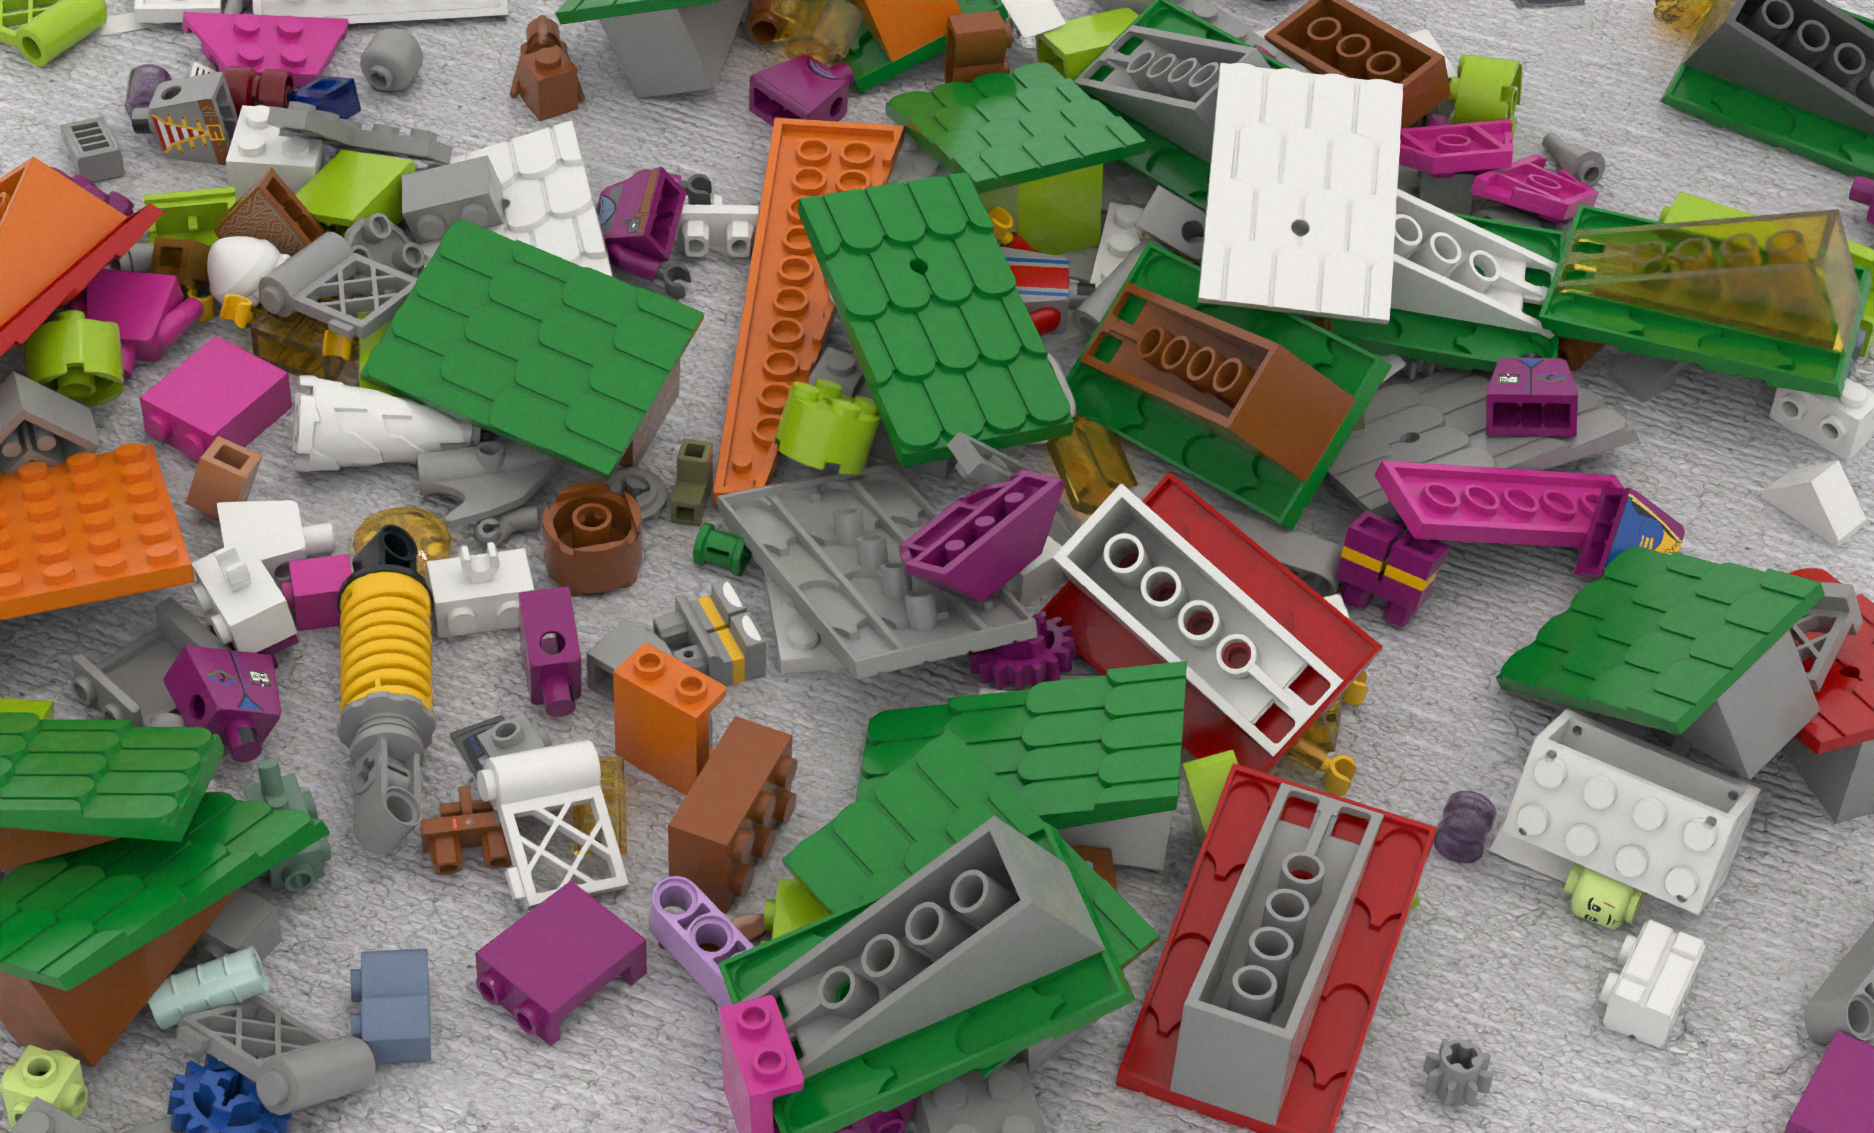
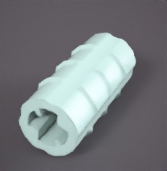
M250 946L231 954L226 953L223 957L207 963H199L198 966L185 971L174 972L166 978L148 1002L161 1030L178 1025L179 1018L229 1004L242 1003L248 998L267 992L269 987L259 955L255 948Z

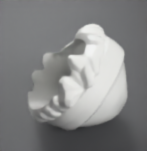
M247 236L221 238L212 245L208 254L207 273L210 292L222 305L226 294L246 297L252 301L250 310L252 312V307H257L260 303L258 288L260 279L289 259L290 255L279 253L278 249L265 239Z

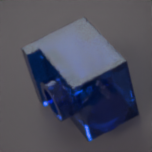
M319 76L288 95L289 101L316 106V110L337 114L339 119L347 120L362 111L354 78Z

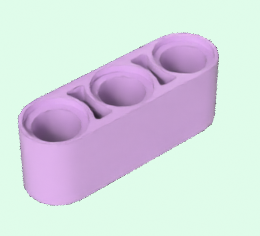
M671 876L660 880L654 887L651 897L648 921L652 934L720 1007L732 1005L718 962L754 948V946L692 881L680 876ZM676 906L685 912L682 914H672L665 911L664 908ZM711 943L718 946L721 950L708 952L701 949L699 945Z

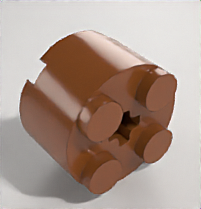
M598 482L572 485L557 493L556 501L549 508L548 506L545 507L542 516L544 562L549 575L560 584V587L569 586L570 594L573 597L582 596L586 593H602L632 586L637 580V573L642 563L641 510L637 501L625 491L623 497L617 493L610 492V485Z

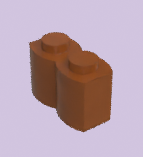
M998 10L948 16L946 25L947 51L944 60L945 83H970L980 75L993 72L1010 73L1009 63L1005 56L1006 49L1012 47V31L1009 23H1003Z

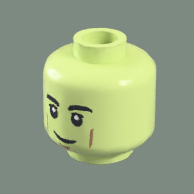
M1577 863L1573 865L1564 887V892L1572 895L1570 905L1574 915L1609 930L1618 929L1624 922L1632 924L1645 896L1643 891Z

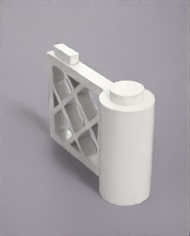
M589 739L487 758L484 762L483 770H479L477 773L479 794L484 802L490 801L492 807L498 811L513 868H508L505 871L513 902L523 900L525 910L534 909L567 884L570 879L579 884L578 886L590 896L624 890L629 885L600 786L601 770L599 758L594 745ZM590 803L596 824L589 836L562 820L569 807ZM561 809L557 817L548 812ZM533 815L551 827L540 845L537 846L519 834L515 818ZM556 830L582 845L571 866L544 850ZM597 833H599L601 843L594 840ZM587 850L592 851L607 861L611 878L595 881L577 870ZM525 852L533 856L529 863L527 862ZM538 860L564 875L562 882L556 890L536 893L531 871Z

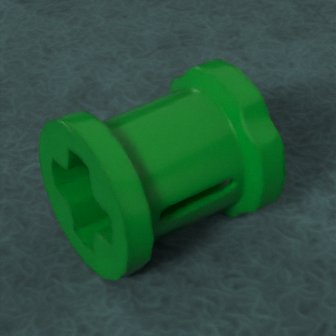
M705 522L701 526L695 540L693 563L703 566L707 562L729 568L733 575L741 577L750 562L752 552L745 546L741 536L738 538L736 535L715 530L714 524Z

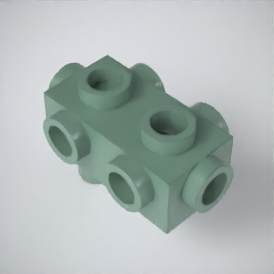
M274 758L264 759L257 764L260 782L243 786L245 801H263L268 803L271 808L278 810H301L309 814L310 817L318 819L311 791L301 793L295 773L281 776L278 760ZM324 836L257 878L269 877L273 890L285 887L288 891L300 892L310 888L317 878L325 876L323 862L331 860L327 836Z

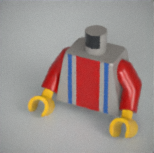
M1001 207L993 208L988 213L994 226L993 233L997 242H1001L1000 248L1016 279L1015 286L1040 337L1062 334L1066 331L1068 309L1076 310L1096 289L1095 283L1069 282L1068 259L1063 256L1045 254L1032 248L1017 232L1010 233L1008 231L1013 226V219L1009 212Z

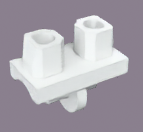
M714 194V205H683L678 224V247H684L687 257H703L709 253V247H727V253L732 257H749L754 246L758 222V205H722V194Z

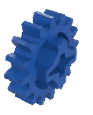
M209 1053L206 1054L203 1067L196 1062L189 1061L186 1065L185 1075H175L167 1107V1114L173 1115L171 1130L173 1132L185 1131V1133H288L289 1122L292 1116V1112L283 1115L271 1113L263 1106L258 1097L256 1082L224 1062L219 1061Z

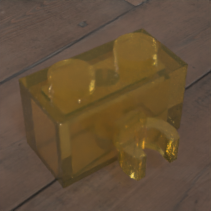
M773 0L769 11L783 19L773 42L785 48L784 54L790 59L800 55H810L821 62H827L828 59L845 58L866 12L847 0Z

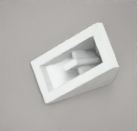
M1839 460L1791 469L1763 490L1761 499L1835 547L1841 545L1861 529L1867 519Z

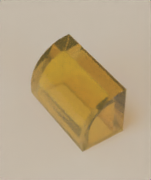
M1077 413L1072 417L1074 420L1072 435L1050 439L1046 445L1059 477L1063 479L1064 489L1072 508L1092 515L1121 483L1127 489L1137 486L1138 483L1117 435L1104 426Z

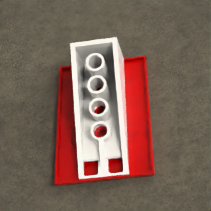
M1170 472L1165 475L1142 501L1122 483L1111 493L1052 557L1069 581L1041 610L1046 611L1047 620L1059 616L1063 620V626L1072 627L1076 653L1102 676L1107 675V669L1187 661L1182 747L1196 759L1233 750L1238 765L1269 774L1283 757L1298 744L1306 732L1333 706L1340 695L1367 669L1374 658L1383 650L1381 644Z

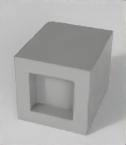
M1418 170L1417 174L1420 178L1419 199L1446 212L1471 216L1473 194L1469 192L1474 181V173L1469 171L1455 172L1451 178H1436Z

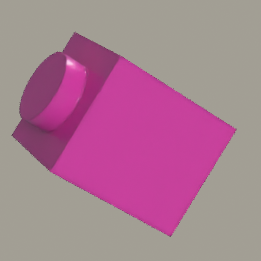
M349 554L289 561L291 582H283L281 586L282 594L287 601L290 612L295 611L297 630L303 631L340 626L341 615L338 611L337 595L341 584L352 574Z

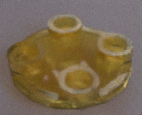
M394 507L381 510L365 519L355 531L353 541L355 554L387 524L399 526L407 531L417 545L418 554L416 561L417 573L419 574L427 571V561L450 558L451 535L445 526V522L434 513L417 507Z

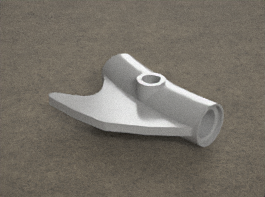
M509 439L498 442L486 441L478 446L417 454L421 496L450 494L464 501L445 516V526L447 528H455L488 519L523 505L545 484L555 470L561 469L565 465V462Z

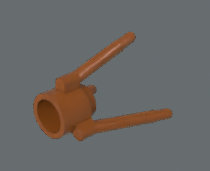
M540 15L528 24L526 29L527 42L520 46V56L536 52L542 48L558 45L569 58L567 44L560 40V30L556 22L544 15ZM519 62L510 90L512 98H516L520 90ZM577 77L578 101L583 102L585 96Z

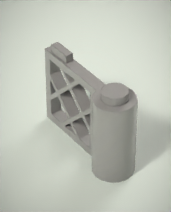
M328 231L262 277L258 283L259 299L263 307L270 313L281 317H288L298 311L328 324L329 331L348 339L354 336L365 339L394 317L413 289L418 278L354 253L349 243L342 236ZM357 271L370 276L369 278L347 280ZM402 289L398 293L379 295L381 290ZM373 292V296L346 299V295ZM340 296L338 301L316 302L321 298ZM373 311L362 320L348 315L351 313Z
M260 997L179 1018L176 1038L199 1052H208L256 1082L257 1094L263 1106L271 1113L277 1115L288 1114L365 1090L371 1085L375 1076L376 1065L373 1053L362 1039L351 1036L331 1041ZM253 1056L263 1057V1058L258 1060L257 1058H255V1057H253Z

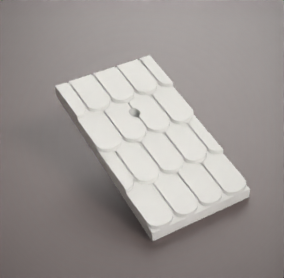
M1220 63L1198 302L1388 325L1390 321L1394 264L1393 253L1403 84L1383 79L1364 80L1347 78L1339 74L1321 75L1304 73L1289 68H1261L1246 63ZM1300 229L1305 235L1297 236L1292 230Z
M572 120L554 125V128L551 129L548 127L513 138L511 142L504 141L469 152L470 155L467 156L463 154L451 158L450 164L488 155L502 185L503 224L485 229L514 241L516 239L579 266L592 268L614 277L578 136ZM435 163L432 165H428V168L426 169L422 167L416 169V171H423L448 164ZM442 238L418 244L425 255L424 268L434 255Z

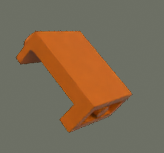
M643 643L613 671L615 755L687 795L714 751L713 748L709 747V715L726 697V686L653 645Z

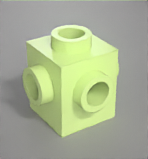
M28 1045L17 1064L13 1063L6 1069L0 1084V1093L4 1098L10 1128L12 1129L36 1096L76 1119L81 1115L88 1102V1088L84 1084L80 1060L74 1059L69 1054L60 1050L48 1051Z

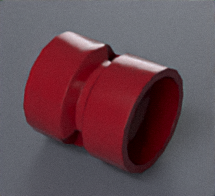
M228 66L224 76L238 118L242 105L288 108L289 101H294V80L290 70L265 69L261 75H258L252 67Z

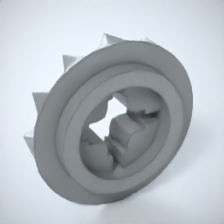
M638 467L616 468L609 480L598 477L595 482L610 485V492L623 496L622 491L630 494L640 507L641 524L645 519L657 520L660 510L667 506L666 485L659 476L646 469Z

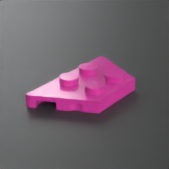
M184 12L182 27L186 34L193 32L201 41L200 50L209 61L215 63L218 67V72H223L224 75L228 66L252 67L258 75H261L265 69L290 70L293 75L294 87H316L323 75L324 67L328 66L335 56L336 46L341 39L344 40L346 38L349 22L348 19Z
M1510 119L1403 128L1400 131L1399 164L1428 173L1432 177L1451 178L1455 172L1466 171L1474 174H1483L1493 169L1509 168L1512 166L1513 132Z
M1538 154L1512 162V166L1509 168L1493 169L1475 176L1469 192L1476 196L1534 212L1538 217L1554 223H1559L1575 216L1579 204L1594 207L1599 194L1598 191L1578 181L1565 170H1558L1556 174L1544 169L1547 159Z

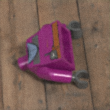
M661 166L652 170L642 169L629 179L606 187L600 193L596 210L610 264L651 282L655 278L664 281L665 289L669 296L676 299L684 298L686 296L684 286L673 281L680 279L691 283L687 267L682 263H673L666 268L660 266V264L670 259L686 195L688 196L689 205H711L710 194L712 193V187L709 178L704 174H695L687 181L681 180V175L667 173Z

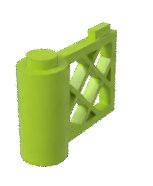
M0 0V41L19 48L23 56L30 63L40 67L46 65L106 24L107 6L104 0ZM54 4L50 7L36 9V7ZM28 8V10L6 13V11ZM22 25L16 30L7 28L9 26Z

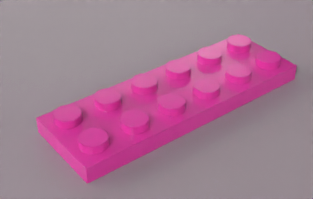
M1384 460L1381 461L1374 475L1414 539L1424 541L1447 540L1463 543L1484 542L1500 543L1503 545L1522 544L1539 545L1542 547H1577L1582 549L1602 488H1624L1615 475Z

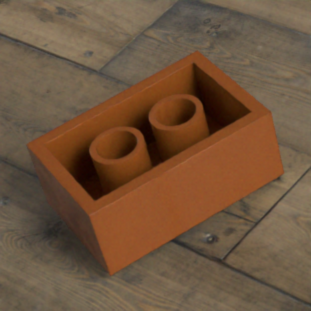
M737 716L731 721L668 825L669 877L680 876L692 881L724 914L728 913L737 896L744 897L747 894L753 880L754 867L759 858L765 860L769 856L775 841V831L780 822L787 823L790 820L797 799V795L791 792V783L797 770V759L792 758L793 735Z

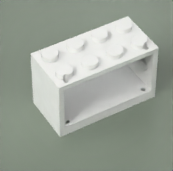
M1566 709L1535 737L1502 832L1699 915L1726 880L1761 789ZM1575 726H1580L1582 733L1576 732ZM1731 790H1735L1738 793L1737 798L1731 796Z

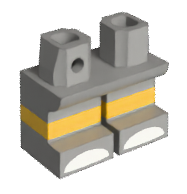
M730 578L711 584V595L690 602L685 596H675V611L653 618V632L660 639L664 640L669 648L684 645L685 648L672 651L676 659L719 683L730 686L766 676V641L749 611L747 612V608Z

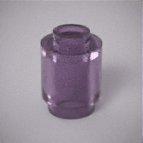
M143 64L135 67L130 72L125 110L131 121L133 110L135 108H148L158 85L164 81L172 80L170 74L164 68L153 64Z

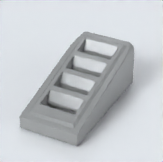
M103 116L60 125L62 136L77 174L86 177L92 182L125 175L120 148Z

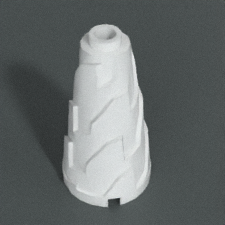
M314 375L298 376L297 385L309 388L308 394H295L292 451H297V454H305V459H293V471L340 470V467L373 466L391 462H418L417 454L461 449L478 446L480 443V427L412 399L391 396L373 389L346 386L342 382L319 379Z

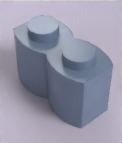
M427 948L361 952V969L350 970L351 1002H362V1013L351 1014V1036L362 1039L369 1046L375 1063L431 1061Z

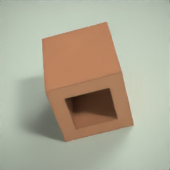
M218 436L199 460L185 504L200 510L207 517L219 519L217 503L243 502L248 500L262 455Z

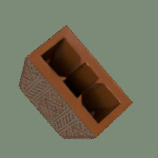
M272 167L227 210L214 229L219 239L247 236L268 240L278 249L279 253L288 254L290 257L326 233L324 228Z

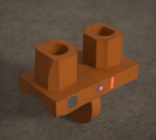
M469 786L458 787L459 802L439 804L441 818L423 819L420 822L423 853H429L436 875L453 874L463 870L462 848L482 846L484 867L493 869L512 865L498 811H493L490 801L484 802L482 799L471 800Z

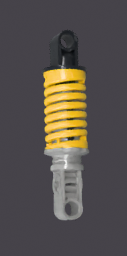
M393 524L383 526L354 556L352 560L354 573L344 580L337 595V606L341 615L340 723L337 724V734L340 742L350 749V761L354 767L352 789L354 791L353 832L358 842L366 850L376 855L388 854L422 821L421 786L423 774L420 767L424 760V750L432 743V734L436 730V717L433 711V679L431 676L433 666L431 662L432 624L430 618L434 604L433 591L428 581L417 573L416 556L418 549L414 539L407 531Z

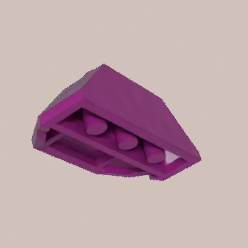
M1021 470L1010 475L1011 481L990 484L956 500L898 546L906 573L942 591L963 596L972 601L984 602L1042 554L1064 490L1063 479Z

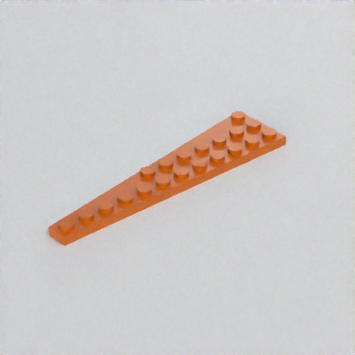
M790 118L774 119L713 488V506H718L717 496L771 484L782 453L778 450L779 444H774L773 441L789 389L794 382L808 384L810 375L819 361L838 312L828 296L829 288L798 214L799 198L816 195L822 197L823 194L855 189L865 190L867 187L886 185L905 139V126Z

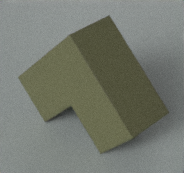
M683 438L677 456V481L670 500L671 522L700 527L713 486V443Z

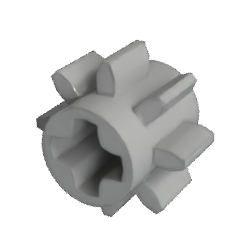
M1442 1039L1439 1054L1428 1052L1426 1055L1423 1071L1428 1074L1425 1090L1427 1092H1435L1436 1096L1444 1102L1445 1106L1467 1104L1473 1107L1477 1092L1489 1093L1493 1078V1074L1487 1071L1491 1058L1490 1054H1482L1480 1049L1469 1039H1457L1450 1042L1447 1039Z

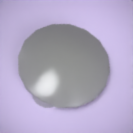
M375 213L367 218L357 220L345 232L344 239L349 243L354 253L418 278L419 268L423 266L425 261L422 248L418 244L411 242L402 229L390 222L386 215ZM357 271L348 279L369 278L370 276ZM402 289L381 290L379 295L398 293ZM373 292L361 293L366 297L373 296Z

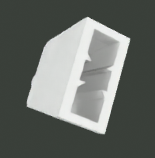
M292 500L217 503L223 548L246 537L280 590H282L281 583L291 582L289 561L307 559V555L335 552L331 522L302 526L298 503Z

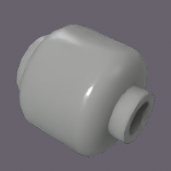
M387 28L380 30L372 38L361 55L360 67L363 75L373 87L388 92H399L406 89L422 66L424 56L417 39L411 33L403 29Z

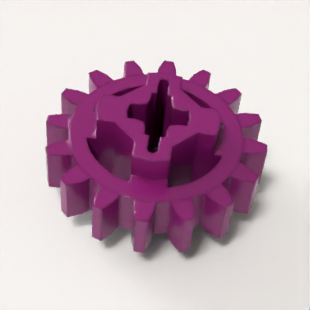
M1040 611L1032 616L1036 620L1038 638L1021 642L1014 640L1012 644L977 652L968 651L970 671L972 674L980 675V682L982 684L995 680L996 689L1002 690L1008 684L1015 685V689L1018 691L1023 690L1025 684L1032 683L1035 686L1046 679L1058 681L1060 680V671L1070 672L1072 670V660H1076L1075 637H1073L1072 627L1063 626V620L1059 616L1047 620L1046 611Z

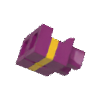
M1366 510L1347 529L1335 577L1343 581L1341 597L1344 603L1355 608L1364 609L1371 603L1373 595L1386 599L1387 603L1383 613L1385 620L1399 627H1405L1414 618L1418 609L1432 596L1434 591L1432 585L1439 567L1445 562L1450 545L1438 540L1424 541L1414 539L1409 531L1404 534L1405 526Z

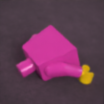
M102 269L89 282L87 287L70 301L68 310L82 311L85 314V319L115 322L119 325L124 380L132 378L135 360H159L165 348L172 346L193 323L211 320L215 315V298L212 294L206 298H197V290L189 289L187 299L184 300L177 277L173 275Z

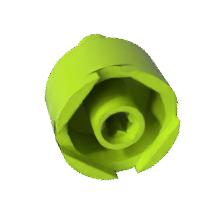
M1461 54L1458 64V77H1452L1450 82L1451 95L1448 97L1450 103H1456L1455 113L1450 114L1448 125L1510 119L1514 135L1518 118L1513 117L1516 104H1520L1523 81L1522 64H1519L1520 61Z
M78 310L62 311L56 315V321L40 325L23 343L27 378L72 400H85V406L87 407L108 403L122 394L124 371L120 330L117 323L85 319V314Z
M816 379L814 386L802 382H794L789 389L773 442L774 444H779L778 450L782 454L805 465L823 470L825 463L840 464L838 471L840 474H861L865 470L881 419L874 399L864 396L853 398L842 394L843 387L840 384L826 379Z

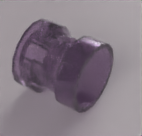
M1473 791L1453 793L1447 799L1443 811V819L1437 826L1433 842L1436 850L1448 860L1457 863L1469 864L1480 859L1487 843L1486 835L1492 830L1497 815L1492 802L1485 796Z

